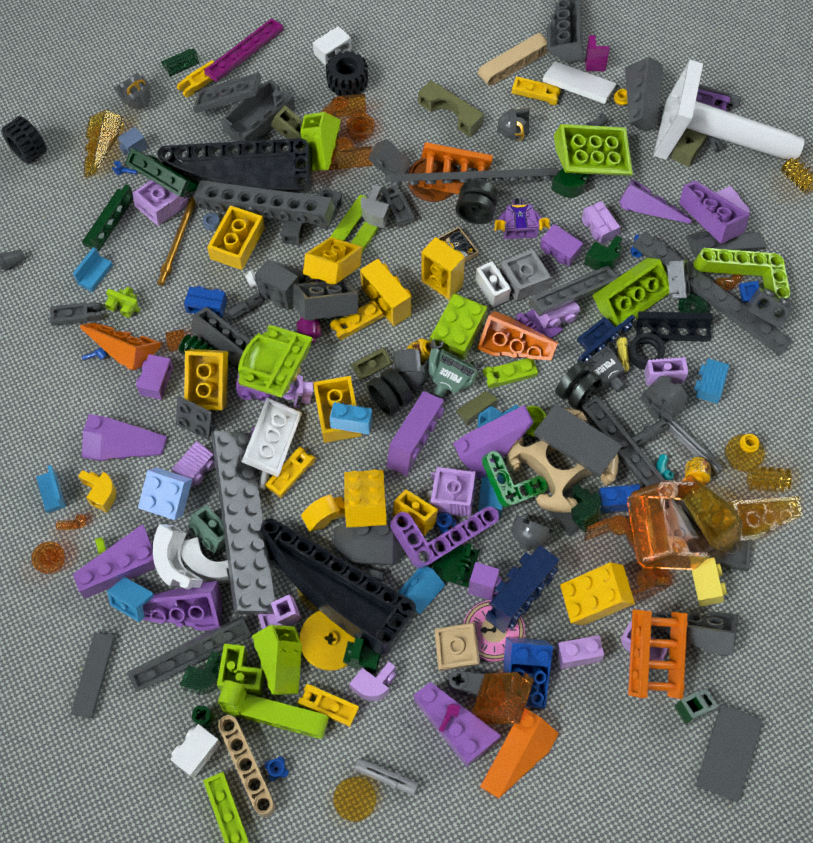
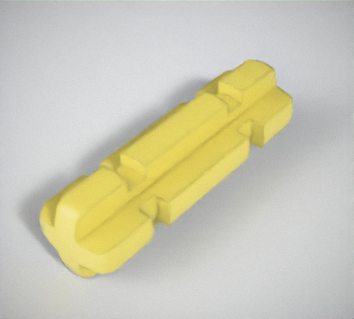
M620 337L617 339V354L626 373L630 369L628 343L625 337Z

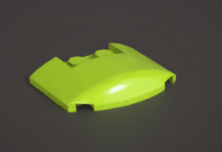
M270 325L267 327L269 331L263 334L258 333L245 348L238 366L240 378L238 381L239 385L282 398L290 390V384L303 360L306 359L313 339L303 334Z

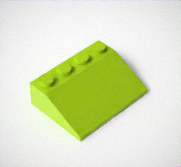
M560 124L554 134L555 150L565 173L632 176L626 128Z

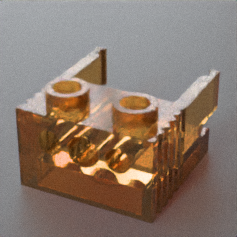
M517 672L485 674L472 712L487 724H520L534 679L527 673H524L523 678Z

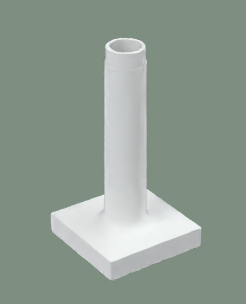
M689 60L665 101L653 156L667 160L687 128L781 159L795 162L799 158L804 146V138L696 101L703 64Z

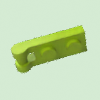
M526 358L496 367H486L483 369L484 377H487L486 383L488 388H495L537 377L538 371L534 360Z

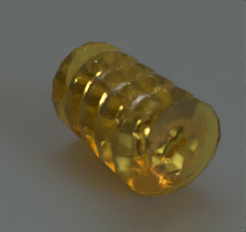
M800 157L795 160L790 158L783 164L780 171L785 173V176L790 178L791 182H795V186L799 187L800 191L806 195L813 190V172L808 173L811 169L810 167L804 169L805 162L799 164Z
M753 466L752 469L751 467L748 469L747 484L749 490H752L753 485L756 486L757 491L760 490L761 485H763L764 491H768L769 486H771L772 492H775L777 487H779L780 492H784L785 487L788 490L791 488L792 475L789 468L784 470L777 468L775 470L774 467H769L767 470L765 466H762L760 469L758 466Z

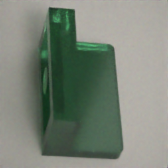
M193 48L161 61V64L169 77L198 65L199 60L197 52Z

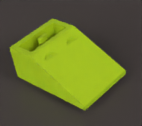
M326 112L304 115L300 131L301 138L305 139L312 147L313 171L329 170L333 150L336 146L337 134L340 130L341 119Z
M271 624L252 635L254 647L258 652L261 668L265 672L268 681L267 685L273 695L299 694L302 645L296 628L293 626Z

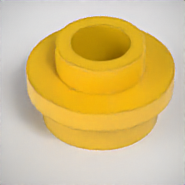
M619 89L614 94V102L618 105L628 104L627 90Z
M754 434L742 436L739 442L741 449L747 453L757 451L760 446L759 439ZM746 442H750L752 446L747 445Z

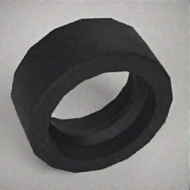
M639 334L630 343L628 351L629 360L639 369L645 370L648 359H643L636 353V347L640 344H650L657 350L658 354L654 360L664 358L666 349L664 342L654 334Z

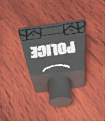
M609 345L584 362L589 367V373L595 371L602 377L599 390L604 391L611 386L616 392H620L625 387L621 380L625 369Z

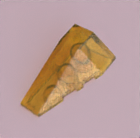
M107 109L89 117L86 138L89 139V143L85 145L88 155L84 161V177L88 178L96 174L123 131L124 117Z
M688 475L675 487L711 547L726 552L740 540L743 521L731 504L692 475Z
M799 496L734 500L719 505L722 525L737 541L758 539L776 530L778 527L803 516Z

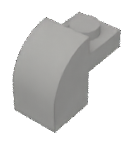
M374 185L372 191L368 192L367 198H361L362 216L370 225L384 228L389 216V204L380 202L381 186Z

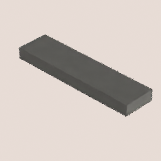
M94 632L71 710L72 715L93 719L115 636Z

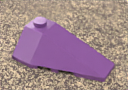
M632 178L619 200L621 207L627 211L632 210L685 223H691L692 221L691 216L672 204L670 206L666 205L667 201L657 195L654 197L649 188Z
M523 405L467 433L453 444L460 460L471 472L476 471V477L481 479L487 475L482 464L483 456L491 451L498 452L502 458L504 455L507 456L512 445L521 439L534 422L526 406Z
M89 414L83 430L82 458L108 461L107 459L112 458L126 459V457L162 455L167 436L108 417Z
M218 581L203 582L200 588L192 587L191 589H185L181 587L153 594L154 597L143 605L145 615L143 620L157 623L169 622L176 624L178 627L185 625L194 627V630L199 631L213 630L222 625V596Z

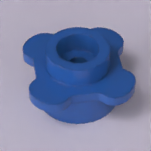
M443 512L437 516L434 526H437L440 529V533L444 534L450 527L456 525V520L452 519L450 514Z
M279 756L277 759L265 762L264 767L268 771L269 781L274 782L277 778L288 776L289 771L285 768V759Z

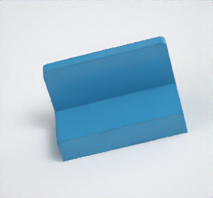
M93 247L75 269L73 276L77 285L93 292L113 267L111 261L101 257L98 250Z
M52 465L47 466L48 473L36 476L47 513L66 507L58 475Z
M498 474L497 481L503 484V477ZM482 477L478 512L486 507H493L497 510L499 517H501L502 505L497 499L489 478Z
M429 567L418 568L398 592L411 599L416 605L415 612L421 614L443 589L445 584L433 569Z
M126 577L122 578L107 591L110 606L137 622L145 618L143 605L154 597L153 592Z

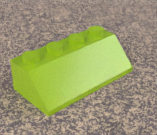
M647 257L592 296L598 310L617 327L632 314L636 317L638 311H645L668 295V277L660 259Z

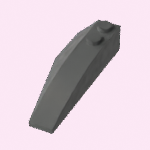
M559 0L555 5V12L551 16V23L547 27V51L566 62L584 59L581 0Z

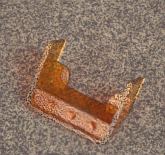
M365 94L337 96L320 112H326L334 117L366 114ZM337 134L336 146L333 150L329 170L373 166L372 162L368 159L372 152L371 146L354 148L353 141L350 138H339Z
M665 480L633 491L629 495L627 504L636 558L642 567L695 570L709 558V553L689 552L687 542L681 537L671 536L665 500H682L695 486V482Z
M616 515L587 527L584 536L585 541L610 531L615 535H626L643 568L636 577L639 589L632 591L634 602L664 591L670 586L672 581L671 575L662 558H658V554H656L654 547L650 544L635 516Z

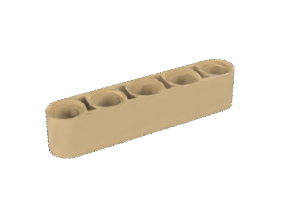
M541 33L535 34L482 65L478 70V75L488 86L498 83L547 54V39Z
M226 715L219 721L220 733L255 811L261 817H269L275 811L273 798L239 723L235 717ZM232 722L235 724L233 730L229 732L224 731L227 723ZM236 742H243L241 750H233V745ZM245 761H251V768L243 771L241 769L242 764ZM253 781H260L261 786L258 790H250V785ZM264 800H268L270 802L269 808L266 811L259 810V804Z

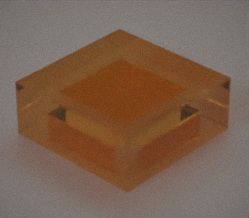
M184 329L165 333L169 352L178 350L180 342L185 337Z

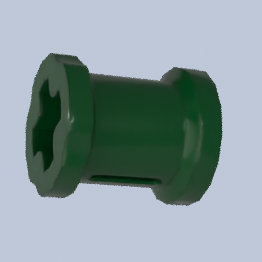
M197 706L192 711V720L196 725L199 724L206 729L213 724V714L206 706ZM203 714L205 715L206 719L202 720L199 716Z

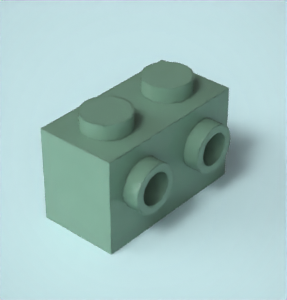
M205 505L191 515L188 528L194 536H197L202 541L207 550H210L215 555L226 547L223 522L208 505Z

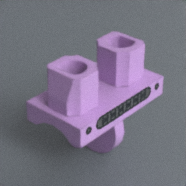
M297 376L295 385L290 384V390L283 398L287 400L295 398L293 408H299L300 403H310L313 393V382L303 381V376Z

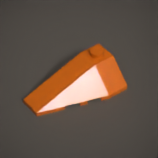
M494 311L488 316L477 349L493 356L524 357L551 361L558 342L509 316Z
M93 322L80 325V329L118 363L126 366L129 370H137L142 367L143 362L147 361L148 355H155L161 347V342L142 335L140 338L133 337L131 332L127 331L114 332L115 329L113 327Z
M523 707L480 788L499 799L549 753L559 733L544 719Z

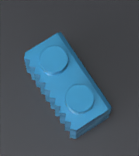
M710 358L707 359L705 364H701L698 374L702 376L700 380L697 379L694 390L697 393L695 397L718 404L730 365L715 361L714 359L711 360Z
M340 402L333 403L330 414L331 428L370 434L373 421L371 408L344 405V403L340 404Z

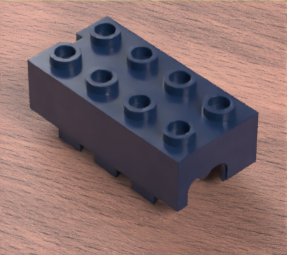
M539 546L532 555L526 552L519 560L523 564L522 567L517 569L514 566L507 574V577L511 580L506 583L501 581L494 589L498 595H495L489 602V605L493 608L487 612L485 620L503 634L508 629L512 630L517 625L520 616H524L531 607L530 604L533 600L536 601L540 597L544 587L550 585L558 571L556 566L559 559L542 546Z

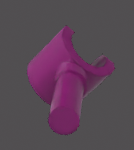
M448 705L445 718L438 729L439 731L444 732L451 716L458 717L459 705Z

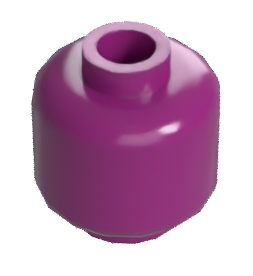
M300 317V320L296 323L297 333L312 337V343H315L316 339L321 336L320 321L318 319L308 321Z

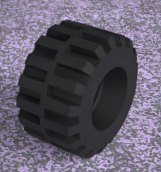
M353 51L338 52L337 55H332V58H329L328 63H326L328 87L331 88L333 93L336 92V95H342V97H353L354 94L358 95L360 91L363 92L368 85V65L365 58H361L359 53L355 54Z
M18 116L1 128L3 137L10 149L26 164H31L47 152L43 138L37 129L24 117Z

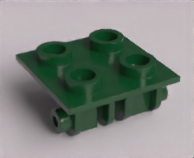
M467 543L466 546L460 545L434 562L433 570L441 580L469 588L470 578L480 550L474 549V545ZM441 545L439 546V550H438L439 552H442V551H443V548H442Z

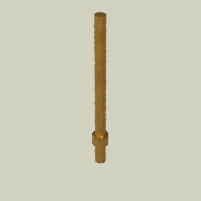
M193 196L190 197L166 261L161 266V274L157 281L159 286H164L167 276L172 271V263L196 204Z

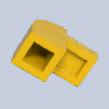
M82 470L78 476L84 485L92 488L86 499L90 505L108 513L116 499V488L112 480L105 472H102L101 476L92 471L88 473Z
M330 494L313 502L300 516L310 532L325 529L333 519L345 517V502L342 497L333 498Z

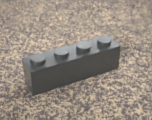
M207 307L193 314L191 331L210 344L211 347H214L215 350L228 351V361L238 368L241 356L250 341Z

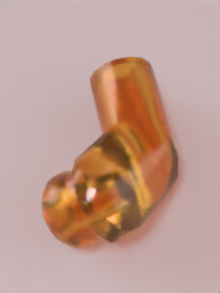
M733 274L731 278H717L715 283L722 289L732 290L742 279V276L740 274Z
M78 514L75 517L76 520H58L56 522V529L60 531L83 528L86 525V516Z

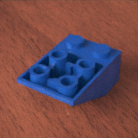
M506 637L504 650L505 706L546 708L553 645L548 641Z

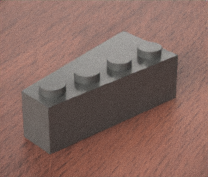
M647 57L625 68L629 123L643 131L657 125L664 66L651 57Z

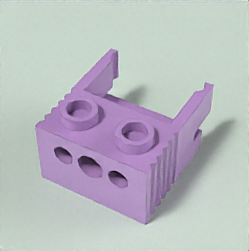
M152 180L141 186V188L136 189V191H133L135 207L157 226L188 205L187 197L185 199L184 196L179 197Z
M437 467L436 473L431 472V478L434 480L431 505L438 509V514L446 512L450 515L471 517L476 489V471L471 472Z

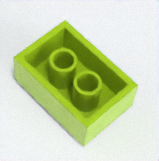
M453 294L430 336V342L435 338L434 343L436 346H439V342L442 340L443 346L439 351L443 349L465 360L486 320L487 307Z

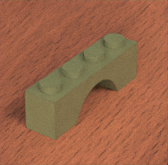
M430 80L418 92L419 105L430 112L438 109H446L453 112L458 117L457 129L470 138L483 126L484 114L479 109H475L452 92L442 88L440 84Z

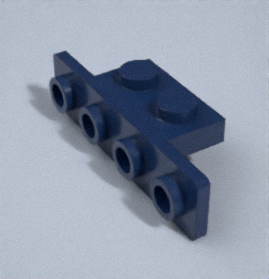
M632 314L617 327L604 316L577 338V342L586 350L578 358V361L584 363L593 357L594 354L604 349L610 341L614 343L620 337V333L623 331L627 332L633 327L634 324L632 322L635 316Z

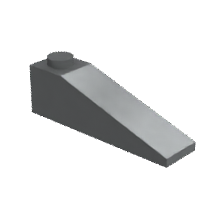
M708 231L686 236L695 258L704 248L752 252L766 249V245L759 232H744L722 244Z
M653 612L652 617L671 618V612ZM691 612L690 615H687L686 642L711 653H717L720 656H733L738 614L710 612V616H699L698 612ZM652 626L670 634L671 627Z

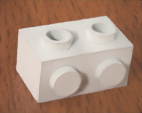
M339 26L313 42L314 55L325 65L328 63V59L332 58V55H337L338 52L344 53L352 49L351 37Z
M491 261L476 268L475 280L493 308L508 301L511 292L510 285L504 280L500 270L496 268L494 263Z
M199 724L188 731L185 737L187 739L182 745H178L172 752L173 757L170 759L193 779L221 744L216 737Z

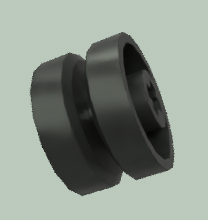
M477 180L465 182L460 188L455 211L464 221L473 224H486L494 217L498 192L492 185Z
M578 361L563 376L556 387L555 394L562 400L568 399V404L572 408L579 410L597 391L602 382V377L595 371L589 373V367L582 361Z
M387 368L380 373V378L374 377L366 383L368 392L376 405L389 417L400 411L399 405L405 407L413 401L408 385L393 368Z

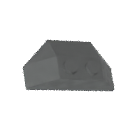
M387 521V525L346 528L345 523L334 527L333 547L352 564L393 565L406 555V552L391 530V521ZM408 536L409 543L413 545V537Z

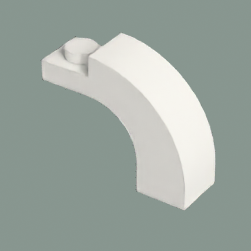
M159 524L153 542V559L158 574L169 586H181L185 589H191L192 587L200 588L203 580L189 572L181 561V547L186 533L174 525Z
M198 537L183 541L181 556L188 569L194 575L205 582L218 581V584L230 583L228 560L215 562L207 559L203 555Z

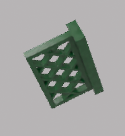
M136 148L130 149L125 162L127 166L179 197H183L186 191H196L199 182L153 155H146Z

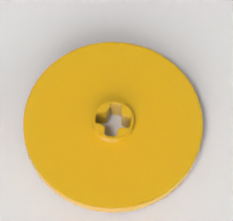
M321 611L312 614L305 621L299 638L303 656L314 667L325 671H336L348 666L343 662L348 641L354 642L355 638L331 621ZM329 635H333V639H336L331 645L325 640Z

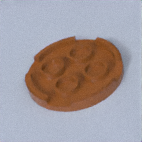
M421 158L414 162L408 174L425 173L427 159ZM434 161L432 173L443 172L444 162ZM451 164L450 172H458L455 164ZM408 185L416 197L428 202L443 201L454 194L425 189L417 185Z

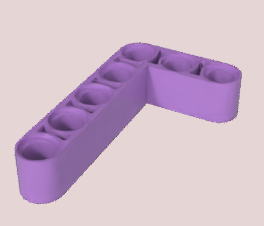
M486 507L429 543L423 537L412 517L406 512L398 513L391 520L390 527L412 564L417 568H424L498 521L499 514L495 508ZM484 514L490 516V522L485 520ZM397 519L403 520L405 527H400ZM468 523L474 526V532L469 530ZM452 533L457 534L459 537L458 542L452 539ZM408 536L414 537L415 545L409 543ZM436 543H439L442 546V552H439L436 549ZM419 553L426 556V562H422L419 559Z

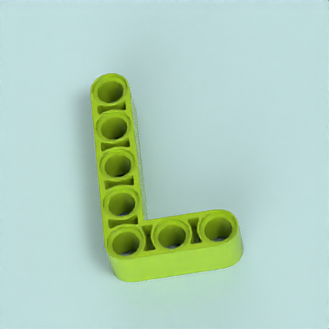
M704 248L693 261L695 269L701 272L762 276L764 289H770L775 293L774 296L779 299L781 297L788 299L790 296L785 263L779 254Z
M229 680L224 681L218 699V704L222 710L229 715L318 739L324 738L329 720L328 716L318 712L247 694L241 684Z

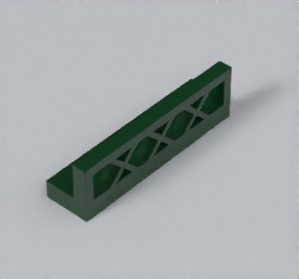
M125 184L122 190L119 188L116 190L83 239L82 243L84 246L91 249L94 247L98 252L100 251L134 200L129 185Z

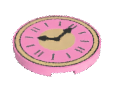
M491 600L481 602L468 612L464 624L473 622L476 624L481 660L487 662L503 661L506 637L524 638V622L520 616L517 625L512 630L508 629L503 634L485 620L487 612L493 608L489 605Z

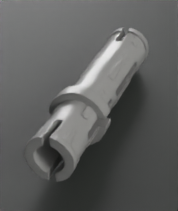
M362 758L358 759L354 769L356 772L392 786L391 789L393 790L399 789L412 796H415L419 787L418 782L416 783L403 777L401 773H393ZM368 769H371V770H373V771H376V772H378V773H380V774H383V775H385V776L379 775V774H377V773H375V772H372V771H370V770H368Z

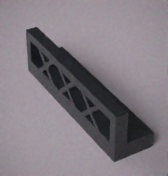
M638 311L635 319L636 336L640 334V327H647L651 330V334L660 337L662 341L710 342V326L713 321V313ZM666 328L670 332L667 335H662L658 330ZM679 328H684L688 331V333L686 335H680L677 332V330ZM697 329H706V336H700L695 331Z

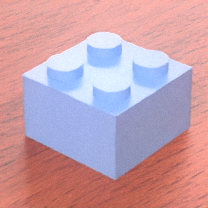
M157 467L148 470L138 508L172 520L182 517L193 479Z

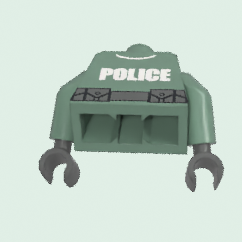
M434 338L430 343L431 351L428 361L429 374L432 381L438 384L433 393L443 398L447 390L457 393L459 390L462 391L473 385L478 375V370L482 369L484 364L481 363L477 367L476 362L478 359L468 363L443 349L439 351L443 346V341L441 340L439 346H436Z

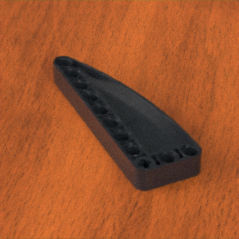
M302 138L165 145L160 147L157 153L159 159L168 165L216 183L292 193H306L313 186L312 147ZM288 145V151L282 153L283 147ZM271 146V151L266 154V148ZM254 147V152L249 154V149ZM237 148V153L232 155L233 149ZM220 149V154L215 156V152ZM201 150H204V154L201 157H199V152ZM187 151V155L182 158V153ZM170 152L169 158L166 159V154ZM302 162H306L304 169L299 168ZM305 179L307 181L306 185L300 187V182Z
M265 519L261 525V532L266 540L267 550L301 593L331 621L352 637L364 639V645L378 654H388L412 623L416 610L415 603L277 520Z

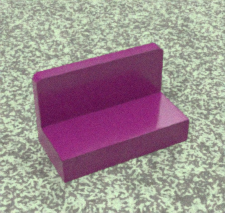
M589 35L585 70L604 72L606 71L610 47L596 46V35Z

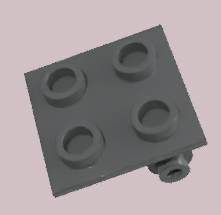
M178 396L176 425L209 440L210 431H214L216 427L211 420L212 412Z

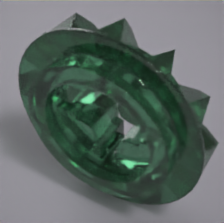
M690 293V296L686 298H680L678 302V311L706 313L708 310L707 302L694 293ZM695 303V309L691 311L690 306Z

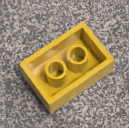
M230 205L207 246L210 259L243 270L265 229L263 216Z
M330 237L305 253L303 274L310 276L312 279L326 281V283L331 285L337 284L360 267L363 247Z
M435 237L421 252V281L450 300L452 295L456 294L463 287L465 256L459 250L451 248L445 241Z
M376 259L360 269L362 290L371 301L374 300L383 315L393 327L411 316L412 295L407 288L404 289L401 286L398 277L390 273L385 263L382 264L379 259Z
M200 349L185 351L184 399L207 410H223L227 408L228 351Z
M351 376L313 382L323 442L327 443L361 437V433L334 429L330 425V414L334 402L356 406Z
M373 469L370 471L344 472L346 528L387 525L384 471Z
M610 562L560 584L571 624L587 625L635 604L624 565Z

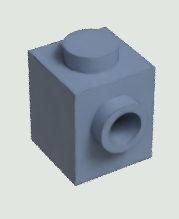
M135 127L118 137L120 143L118 147L123 154L129 155L131 148H136L141 152L148 148L145 137Z

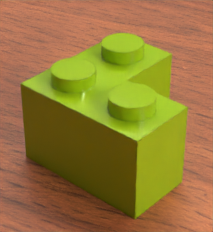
M224 644L217 686L221 691L224 681L229 680L241 684L247 694L262 696L265 679L264 671L261 668L246 667L248 652L245 646Z

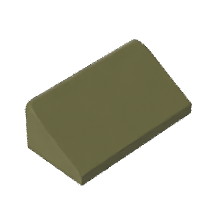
M381 347L350 363V366L360 381L391 365L392 362L385 348Z
M485 390L457 409L456 413L468 426L478 419V415L490 406H497L498 399Z

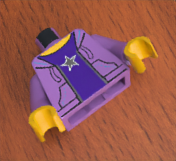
M516 198L512 201L513 205H508L506 211L501 213L494 226V231L502 230L504 232L503 239L537 238L538 229L543 230L545 227L550 229V219L542 218L537 211L533 210L532 205H523V199Z

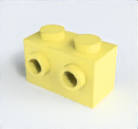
M714 557L690 562L700 607L723 603V595H727L725 583H720L719 576H723L720 563L716 564Z

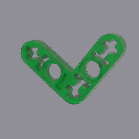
M491 451L482 458V464L497 499L504 507H510L538 496L548 489L547 481L541 476H536L514 485L501 455L496 451ZM497 474L503 477V484L497 481ZM535 484H539L540 486L535 489L532 488V486ZM520 487L526 490V496L520 493ZM508 495H514V497L511 499L506 498V496Z

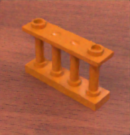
M425 142L421 158L427 159L425 173H432L434 161L444 162L443 172H450L451 164L460 165V172H466L468 167L478 169V171H489L493 155ZM436 180V184H426L425 181H419L417 186L459 194L460 188L464 183H459L457 180H453V183H442V180Z
M633 609L628 685L629 696L647 698L648 691H667L668 697L683 699L685 690L686 632L688 626L687 613L671 612V618L652 617V611ZM651 626L671 627L670 640L650 639ZM650 647L670 648L669 661L649 660ZM649 669L668 670V682H648Z

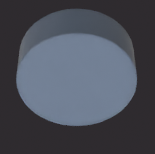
M208 213L203 218V225L208 231L217 230L221 223L220 217L216 213Z

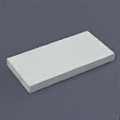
M556 61L543 76V82L603 104L607 102L617 84Z
M267 398L241 462L278 477L302 412Z

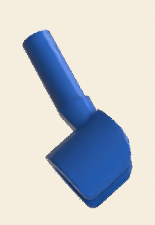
M114 161L116 168L112 167L115 174L120 175L123 172L137 175L136 170L123 167L119 161Z
M101 347L92 353L83 355L82 360L98 356L101 360L109 354Z

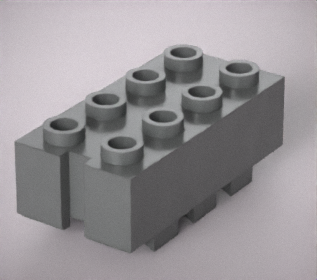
M269 79L264 84L261 83L259 85L256 96L243 99L240 104L237 103L230 108V112L221 119L223 131L236 142L258 141L273 129L271 123L284 106H287L291 111L296 110L294 97L285 90L280 92L279 85Z

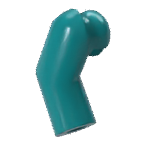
M660 454L655 468L666 482H669L674 477L673 472L666 468L669 457Z

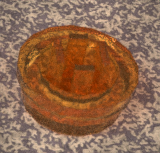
M357 113L352 115L347 121V130L350 136L358 141L370 138L375 128L374 120L368 114Z
M43 542L32 553V565L37 571L44 574L57 573L64 566L65 551L56 542Z

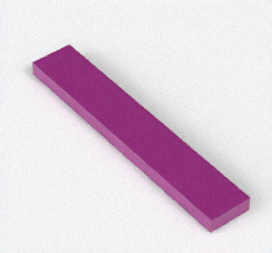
M271 18L204 69V74L218 82L284 31V26Z

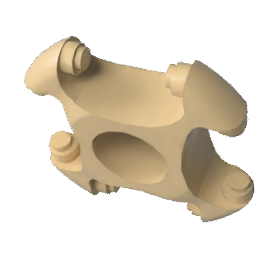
M564 408L584 422L588 421L582 411ZM523 437L517 440L506 456V467L510 471L516 472L521 467L520 464L522 462L532 468L539 476L545 478L552 496L550 497L548 494L539 495L536 501L540 508L560 513H569L575 510L578 506L577 501L570 497L565 499L563 493L575 483L593 475V473L578 463L569 470L554 468L549 464L546 456L553 451H557L555 448L542 440L523 447ZM618 454L601 476V481L605 486L610 485L616 479L619 464Z

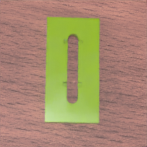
M361 194L358 196L330 237L342 241L347 239L362 217L361 198L367 197ZM365 221L351 243L362 246L363 253L380 227L370 225Z

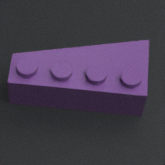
M696 180L683 187L679 204L720 244L745 232L750 216L749 213Z
M425 391L422 392L389 445L387 468L408 476L421 449L426 444L429 434L434 431L437 424L436 421L441 419L444 414L443 399Z
M142 524L73 573L78 590L85 599L110 589L124 577L131 580L156 569L153 559V545L144 525Z
M431 682L414 694V702L467 768L500 741V734ZM448 705H459L458 717L451 716L444 732L439 731L438 729L445 718Z

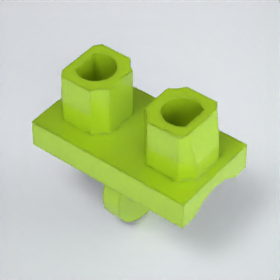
M126 287L125 290L120 289L118 292L108 288L106 292L108 298L105 302L108 310L115 311L119 305L122 307L120 313L127 318H130L134 312H140L141 308L138 307V300H136L137 295L133 294L132 287Z

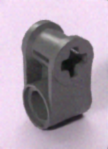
M456 670L450 674L448 688L453 693L485 699L489 676L481 673ZM456 678L460 679L459 686L456 685Z

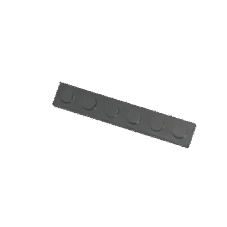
M605 266L534 296L528 303L539 316H542L601 290L618 277L609 266Z
M240 616L127 671V675L135 691L138 692L223 650L224 644L233 645L250 637L251 634L243 617Z

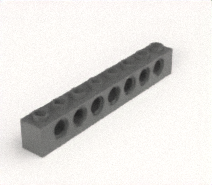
M201 180L193 196L198 208L203 210L210 209L227 212L231 205L268 219L291 220L318 226H329L335 211L332 198Z

